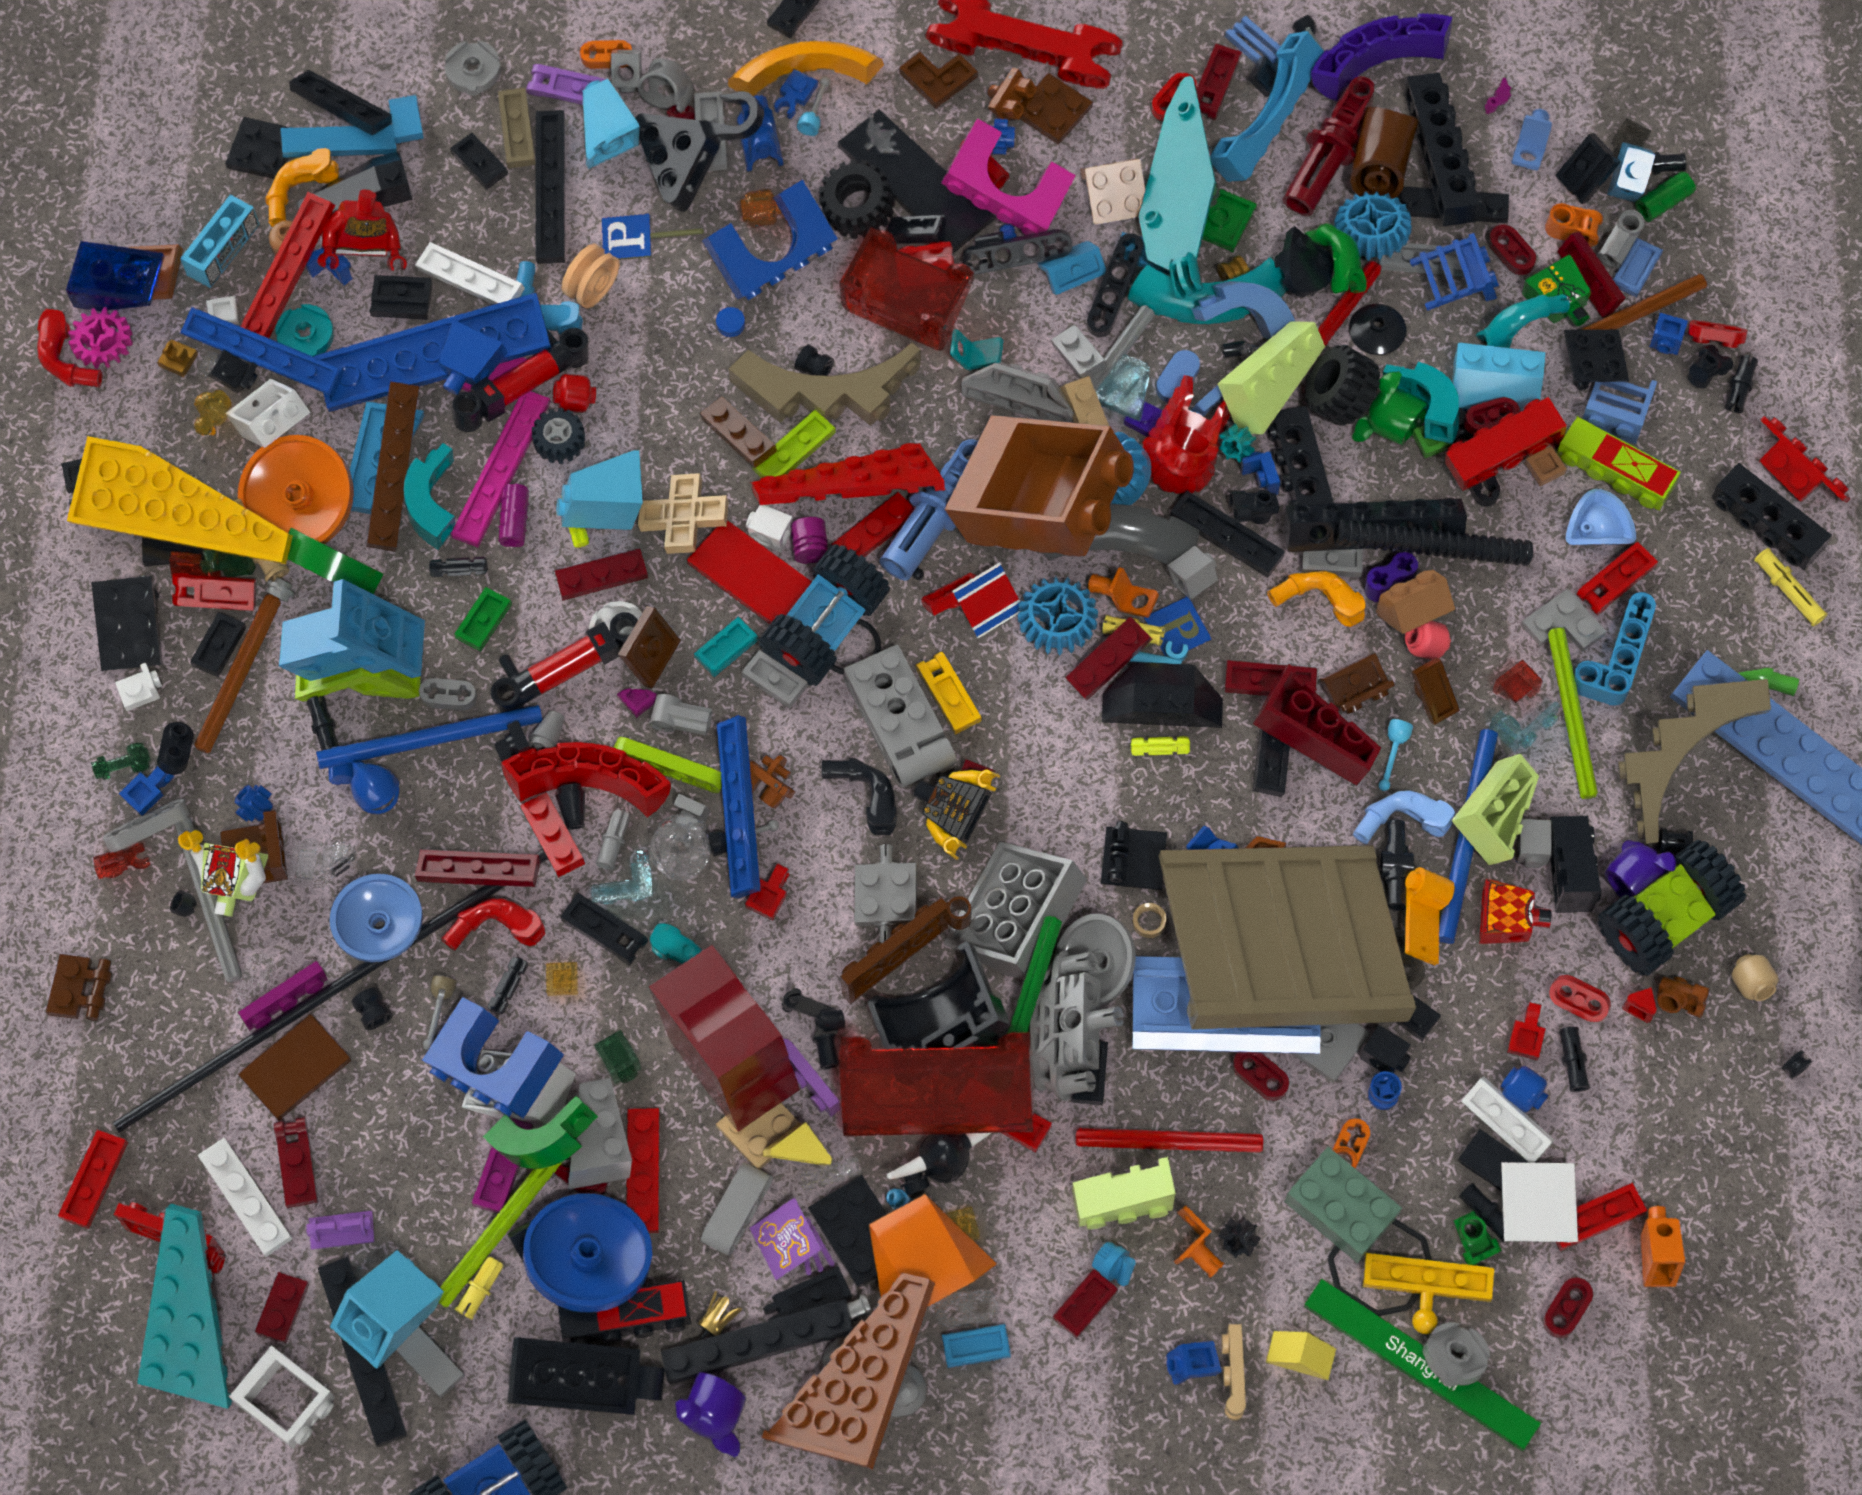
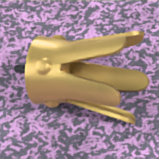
M716 1290L706 1314L697 1323L705 1330L701 1339H704L707 1333L712 1336L720 1335L723 1328L742 1310L737 1308L730 1311L719 1321L729 1303L728 1297H720L712 1307L717 1295Z

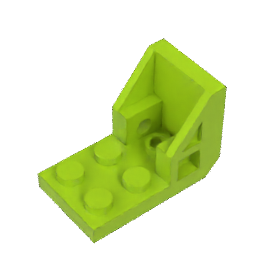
M363 668L314 681H309L296 675L295 699L305 702L311 697L324 696L346 688L369 696L404 699L416 698L420 696L421 676L410 678L393 669L371 673Z

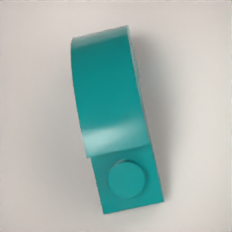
M1418 362L1414 370L1386 364L1383 376L1389 372L1400 371L1402 376L1398 388L1411 393L1428 404V411L1424 418L1425 438L1453 444L1459 428V397L1452 381L1440 370L1425 363Z
M444 443L437 450L433 449L428 454L425 463L415 458L407 471L404 481V499L410 524L425 542L437 550L449 538L455 526V516L436 504L431 497L434 485L454 462L452 448Z

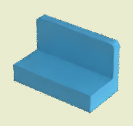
M1089 241L1073 246L1071 252L1065 257L1037 262L1038 267L1046 272L1051 290L1055 295L1106 273V267L1099 247Z

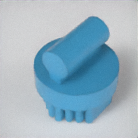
M1106 1242L1095 1255L1092 1267L1098 1270L1108 1281L1116 1279L1119 1285L1127 1286L1136 1261L1129 1257L1130 1252L1122 1246Z

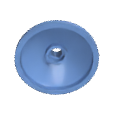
M370 874L352 881L338 894L330 912V928L338 946L349 956L364 962H383L405 952L416 940L423 921L422 906L416 892L405 881L388 874ZM382 921L385 923L381 929L374 928L377 922Z

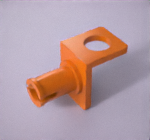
M1121 567L1118 568L1114 579L1092 574L1088 583V590L1091 593L1111 596L1118 611L1145 618L1150 616L1159 596L1156 590L1132 585L1124 568ZM1145 595L1148 597V603L1144 607H1133V600L1137 596Z
M1185 1205L1177 1213L1199 1236L1179 1255L1174 1263L1178 1265L1185 1258L1189 1259L1191 1257L1211 1278L1224 1263L1204 1244L1206 1242L1204 1239L1212 1231Z

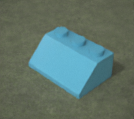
M1458 342L1454 357L1452 383L1458 393L1459 407L1463 411H1468L1474 405L1500 397H1508L1517 402L1520 412L1525 410L1524 407L1535 399L1540 400L1546 352Z

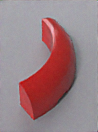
M557 743L556 747L538 751L536 748L529 749L501 762L507 783L520 803L532 796L557 789L562 785L578 783L581 784V787L601 789L622 797L648 818L666 801L671 789V782L645 761L641 763L627 756L623 750L594 743Z

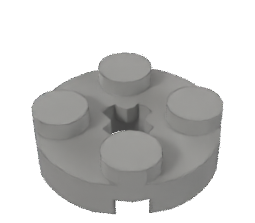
M468 41L461 42L447 53L445 59V72L450 85L456 90L471 96L478 95L480 92L491 88L501 75L498 53L491 45L483 41H477L478 44H468ZM471 64L474 66L479 64L478 69L474 71H469L467 65Z
M1455 1322L1437 1326L1432 1331L1423 1348V1354L1429 1368L1448 1387L1469 1385L1478 1381L1488 1366V1359L1490 1358V1350L1485 1339L1472 1328L1466 1330L1459 1327L1460 1323ZM1451 1349H1454L1455 1352H1462L1463 1356L1461 1359L1454 1357L1451 1354Z

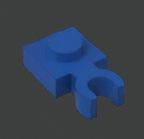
M793 69L780 89V95L784 97L776 100L774 104L775 112L778 113L782 107L787 106L789 107L787 118H793L796 113V104L806 105L818 87V80Z

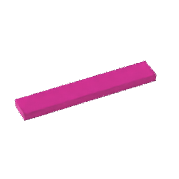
M530 391L518 399L451 532L453 539L479 547L501 503L503 487L511 483L532 441V427H535L534 421L536 418L540 420V414L546 413L551 403L550 398Z

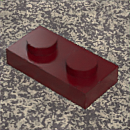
M278 1272L255 1333L286 1344L310 1285L309 1282Z

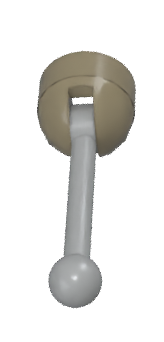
M433 976L430 990L432 995L437 998L428 1038L423 1042V1047L427 1051L434 1042L442 1002L453 996L457 981L448 977Z

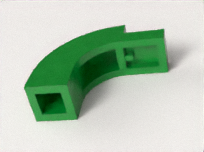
M290 529L289 534L293 538L288 560L333 583L334 581L344 579L372 594L375 593L384 575L383 573L298 530Z
M575 1096L549 1123L540 1128L532 1130L522 1129L510 1117L504 1115L483 1137L513 1164L527 1169H542L556 1165L576 1153L582 1147L576 1139L592 1124L598 1115L579 1097Z

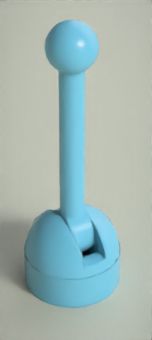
M1392 719L1389 722L1388 737L1393 742L1384 777L1378 783V787L1382 791H1387L1390 788L1389 778L1399 744L1406 742L1412 734L1413 725L1406 721Z

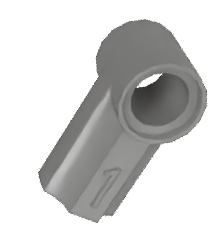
M1626 210L1620 215L1615 227L1598 253L1597 257L1601 260L1602 264L1609 268L1619 269L1644 226V218L1638 211ZM1624 225L1632 227L1633 230L1626 229Z
M658 694L649 725L659 731H662L663 728L664 732H674L676 729L707 736L713 711L710 708L682 703L679 698L669 694Z

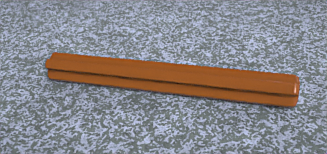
M1698 274L1580 330L1619 329L1706 288L1707 281L1703 274Z

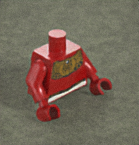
M367 189L360 190L357 201L344 200L341 202L339 209L329 217L322 232L321 247L324 249V253H321L317 259L320 267L325 268L326 259L330 257V269H336L339 265V259L336 255L387 256V252H390L391 256L387 260V267L394 271L393 262L395 259H399L401 269H406L407 262L405 258L399 256L401 244L398 228L391 214L385 212L381 203L375 202V192Z

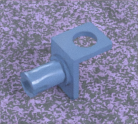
M1536 109L1533 111L1532 116H1525L1512 158V164L1536 171L1539 170L1552 127V122L1549 121L1550 115L1546 110ZM1523 153L1532 154L1536 159L1533 161H1526L1522 159L1520 155Z

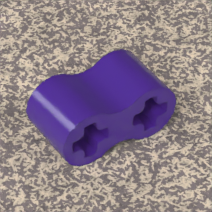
M1407 552L1398 553L1388 565L1372 568L1368 572L1364 592L1366 597L1371 601L1378 602L1380 595L1390 590L1393 585L1414 579L1418 569L1416 557Z

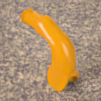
M317 149L310 155L285 163L279 169L265 198L269 209V224L272 227L281 221H286L288 193L292 187L312 181L330 183L339 178V165L334 160H331L329 149Z
M1327 571L1293 573L1288 575L1286 581L1267 591V596L1271 603L1278 607L1295 595L1301 596L1309 590L1317 589L1326 595L1333 606L1334 615L1342 625L1352 627L1363 621L1365 617L1366 603L1363 596L1359 592L1355 593L1351 586L1335 573Z

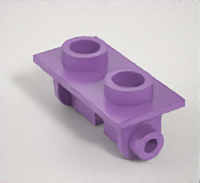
M372 1211L309 1218V1224L306 1226L308 1237L310 1236L311 1250L374 1242Z

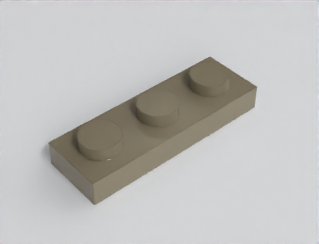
M526 88L498 91L508 169L536 165Z

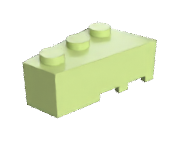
M1521 754L1497 761L1452 819L1455 826L1488 865L1513 859L1515 850L1512 848L1516 836L1521 834L1523 825L1520 823L1524 811L1529 809L1539 775Z

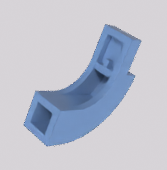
M1228 281L1214 285L1213 289L1217 297L1215 295L1204 297L1199 300L1200 305L1192 308L1195 319L1207 321L1230 309L1243 307L1253 315L1262 337L1267 339L1273 337L1290 321L1295 322L1291 310L1279 295L1264 286L1242 281Z

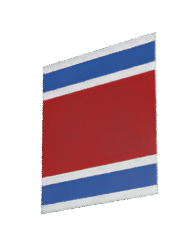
M1000 562L953 590L977 638L982 637L1021 612L1019 610L1020 600Z

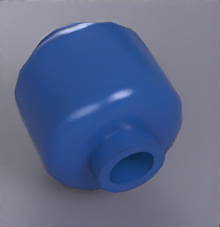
M1522 1066L1519 1069L1514 1067L1500 1085L1504 1089L1502 1092L1503 1096L1524 1113L1530 1111L1533 1107L1539 1110L1549 1096L1544 1092L1547 1087V1081L1527 1066Z

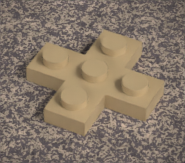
M700 473L671 475L669 499L643 501L639 511L638 526L641 532L666 530L664 548L667 554L696 552L698 528L727 526L729 501L726 495L701 497L702 478Z

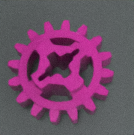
M104 307L101 313H97L95 308L91 309L90 316L84 313L81 314V322L73 321L75 330L68 332L71 338L68 342L77 360L81 359L85 366L92 362L95 369L99 368L100 363H104L109 368L111 360L120 363L119 355L129 354L126 346L133 345L130 337L133 333L130 326H128L126 318H120L118 311L114 310L109 314L107 308ZM83 344H85L86 347H90V348H91V351L87 350V349L83 346Z

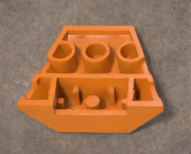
M926 1194L869 1224L881 1297L888 1293L892 1288V1284L902 1273L927 1278L935 1283L928 1304L930 1306L974 1282L997 1265Z

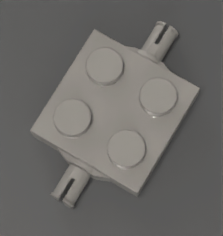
M885 844L880 846V862L855 865L854 923L856 926H873L880 929L881 944L891 937L892 928H896L902 923L908 924L915 918L914 915L917 912L916 863L892 862L893 846L887 844V855Z

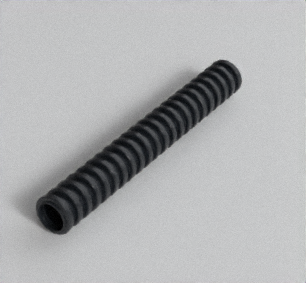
M1343 519L1337 521L1333 533L1334 542L1337 546H1341L1344 543L1346 547H1350L1353 544L1355 548H1359L1362 545L1364 549L1371 547L1373 550L1380 548L1382 551L1389 549L1391 552H1395L1397 549L1400 553H1404L1406 550L1409 554L1415 551L1418 555L1424 552L1427 556L1433 553L1436 557L1442 554L1445 558L1451 556V558L1457 559L1460 557V559L1465 560L1468 557L1469 560L1473 561L1477 558L1478 561L1482 562L1486 559L1487 562L1491 563L1495 560L1496 563H1513V565L1521 563L1522 566H1528L1533 558V545L1530 540H1525L1524 542L1522 539L1514 541L1513 538L1505 540L1504 537L1496 539L1495 536L1487 538L1486 535L1479 537L1477 534L1470 536L1468 533H1463L1461 536L1459 532H1454L1452 535L1450 531L1443 533L1441 530L1436 532L1432 529L1425 531L1423 528L1416 530L1415 527H1410L1408 530L1406 526H1401L1399 529L1397 525H1393L1390 528L1388 524H1384L1381 527L1379 523H1375L1372 526L1370 522H1366L1363 525L1361 521H1357L1354 524L1352 520H1348L1345 523Z

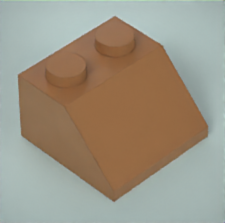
M1427 570L1419 573L1416 578L1405 583L1395 584L1390 590L1382 593L1378 601L1376 613L1400 633L1405 634L1455 610L1447 579L1435 570Z

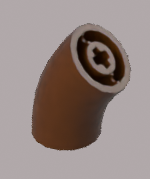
M1367 107L1350 180L1352 189L1358 196L1362 197L1365 191L1369 195H1374L1378 191L1380 196L1389 193L1391 199L1399 196L1404 187L1408 161L1419 123L1416 118L1385 108Z

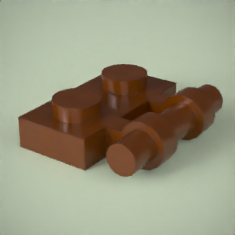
M60 954L46 1013L50 1016L78 1019L81 1008H87L85 1018L97 1021L100 1010L104 1009L106 1000L103 996L106 984H109L112 973L109 971L112 962L107 959H99L97 969L90 970L92 964L90 958ZM87 982H94L91 995L84 996Z

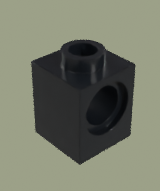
M1378 1025L1363 1048L1360 1059L1381 1072L1388 1071L1394 1074L1397 1070L1403 1072L1411 1060V1056L1408 1055L1411 1044Z

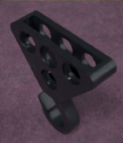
M737 91L732 94L718 95L723 101L738 105L749 104V117L739 126L640 113L635 117L640 126L639 139L664 201L676 210L685 212L690 208L719 150L722 140L748 138L755 134L762 125L764 119L763 106L750 93Z

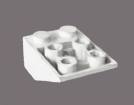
M482 1050L477 1063L478 1075L490 1074L498 1070L508 1061L512 1053ZM560 1062L525 1118L523 1119L513 1113L510 1117L531 1123L534 1129L549 1123L564 1108L575 1073ZM468 1090L462 1108L499 1119L503 1117L502 1113L493 1108L495 1103L490 1101L487 1106L472 1097L474 1092Z

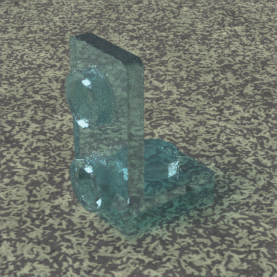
M1556 701L1552 703L1524 730L1520 728V724L1514 717L1507 716L1500 710L1492 717L1489 729L1497 732L1498 738L1514 753L1521 747L1527 749L1537 739V732L1542 728L1548 730L1556 723L1559 718L1557 713L1560 704Z
M636 851V863H631L633 880L592 885V903L612 904L617 900L623 899L640 901L648 896H653L649 851Z

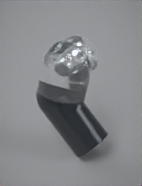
M1247 341L1222 344V353L1224 358L1242 355L1249 357L1260 347Z

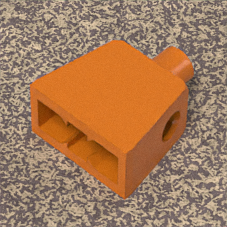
M1654 1206L1648 1209L1649 1218L1646 1219L1640 1236L1644 1287H1676L1685 1264L1680 1221L1677 1218H1668L1666 1207Z

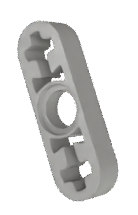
M177 799L104 835L103 840L109 852H117L182 821L190 815V811L184 799Z

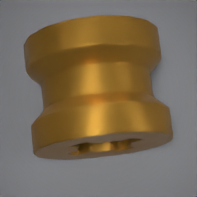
M1240 255L1233 257L1229 263L1222 262L1217 265L1221 281L1234 279L1250 272L1247 263Z

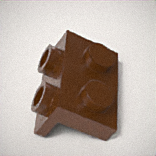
M1371 653L1320 679L1330 702L1340 709L1339 711H1345L1346 714L1361 709L1363 707L1362 702L1370 698L1372 701H1376L1389 694L1388 689L1395 686L1393 680L1387 679L1376 653Z

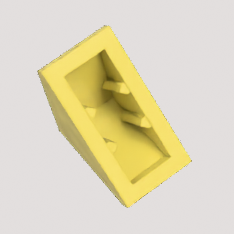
M806 1122L798 1123L763 1151V1157L816 1165H831L832 1162L831 1156Z
M1274 1331L1266 1363L1328 1380L1336 1348L1308 1332Z

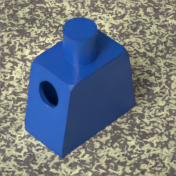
M454 320L439 359L440 367L445 373L449 374L443 388L454 395H458L464 383L473 386L484 378L489 377L507 354L503 343Z

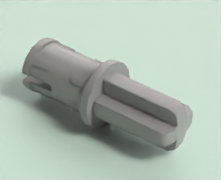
M621 809L613 811L607 832L601 837L603 844L595 863L598 867L614 870L620 848L625 845L623 838L630 820L628 812Z

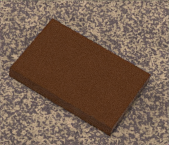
M310 1014L238 1075L271 1114L280 1121L351 1062V1059Z

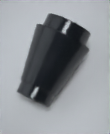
M573 783L558 787V794L555 797L567 829L584 828L585 791L582 790L581 784Z

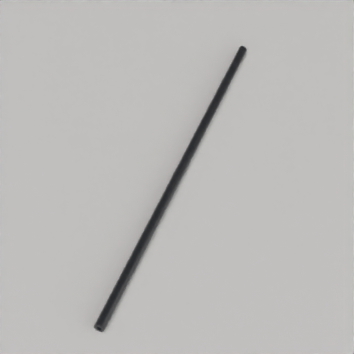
M543 849L535 853L541 860L540 864L548 860ZM485 885L423 924L416 940L410 947L456 919L457 914L461 911L476 906L506 886ZM390 960L360 964L112 1122L119 1133Z

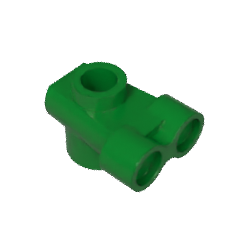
M1475 1211L1453 1220L1465 1250L1462 1256L1467 1265H1474L1502 1251L1497 1239L1490 1237L1485 1222L1477 1216ZM1466 1225L1474 1227L1475 1233L1473 1236L1466 1235L1464 1231Z

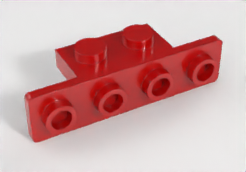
M1766 416L1760 419L1780 440L1759 462L1800 502H1803L1822 482L1842 501L1847 503L1851 499L1846 494L1849 488L1837 477L1832 480L1825 473L1828 467L1817 457L1812 460L1804 452L1808 448L1797 437L1791 440L1784 433L1787 427L1775 416L1772 419Z

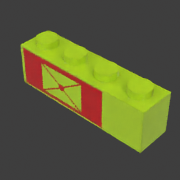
M1578 416L1560 442L1557 455L1566 465L1571 467L1577 466L1586 471L1587 475L1597 481L1603 480L1612 485L1613 489L1623 495L1629 494L1638 499L1642 506L1649 509L1655 508L1658 511L1661 510L1670 496L1681 474L1675 468Z

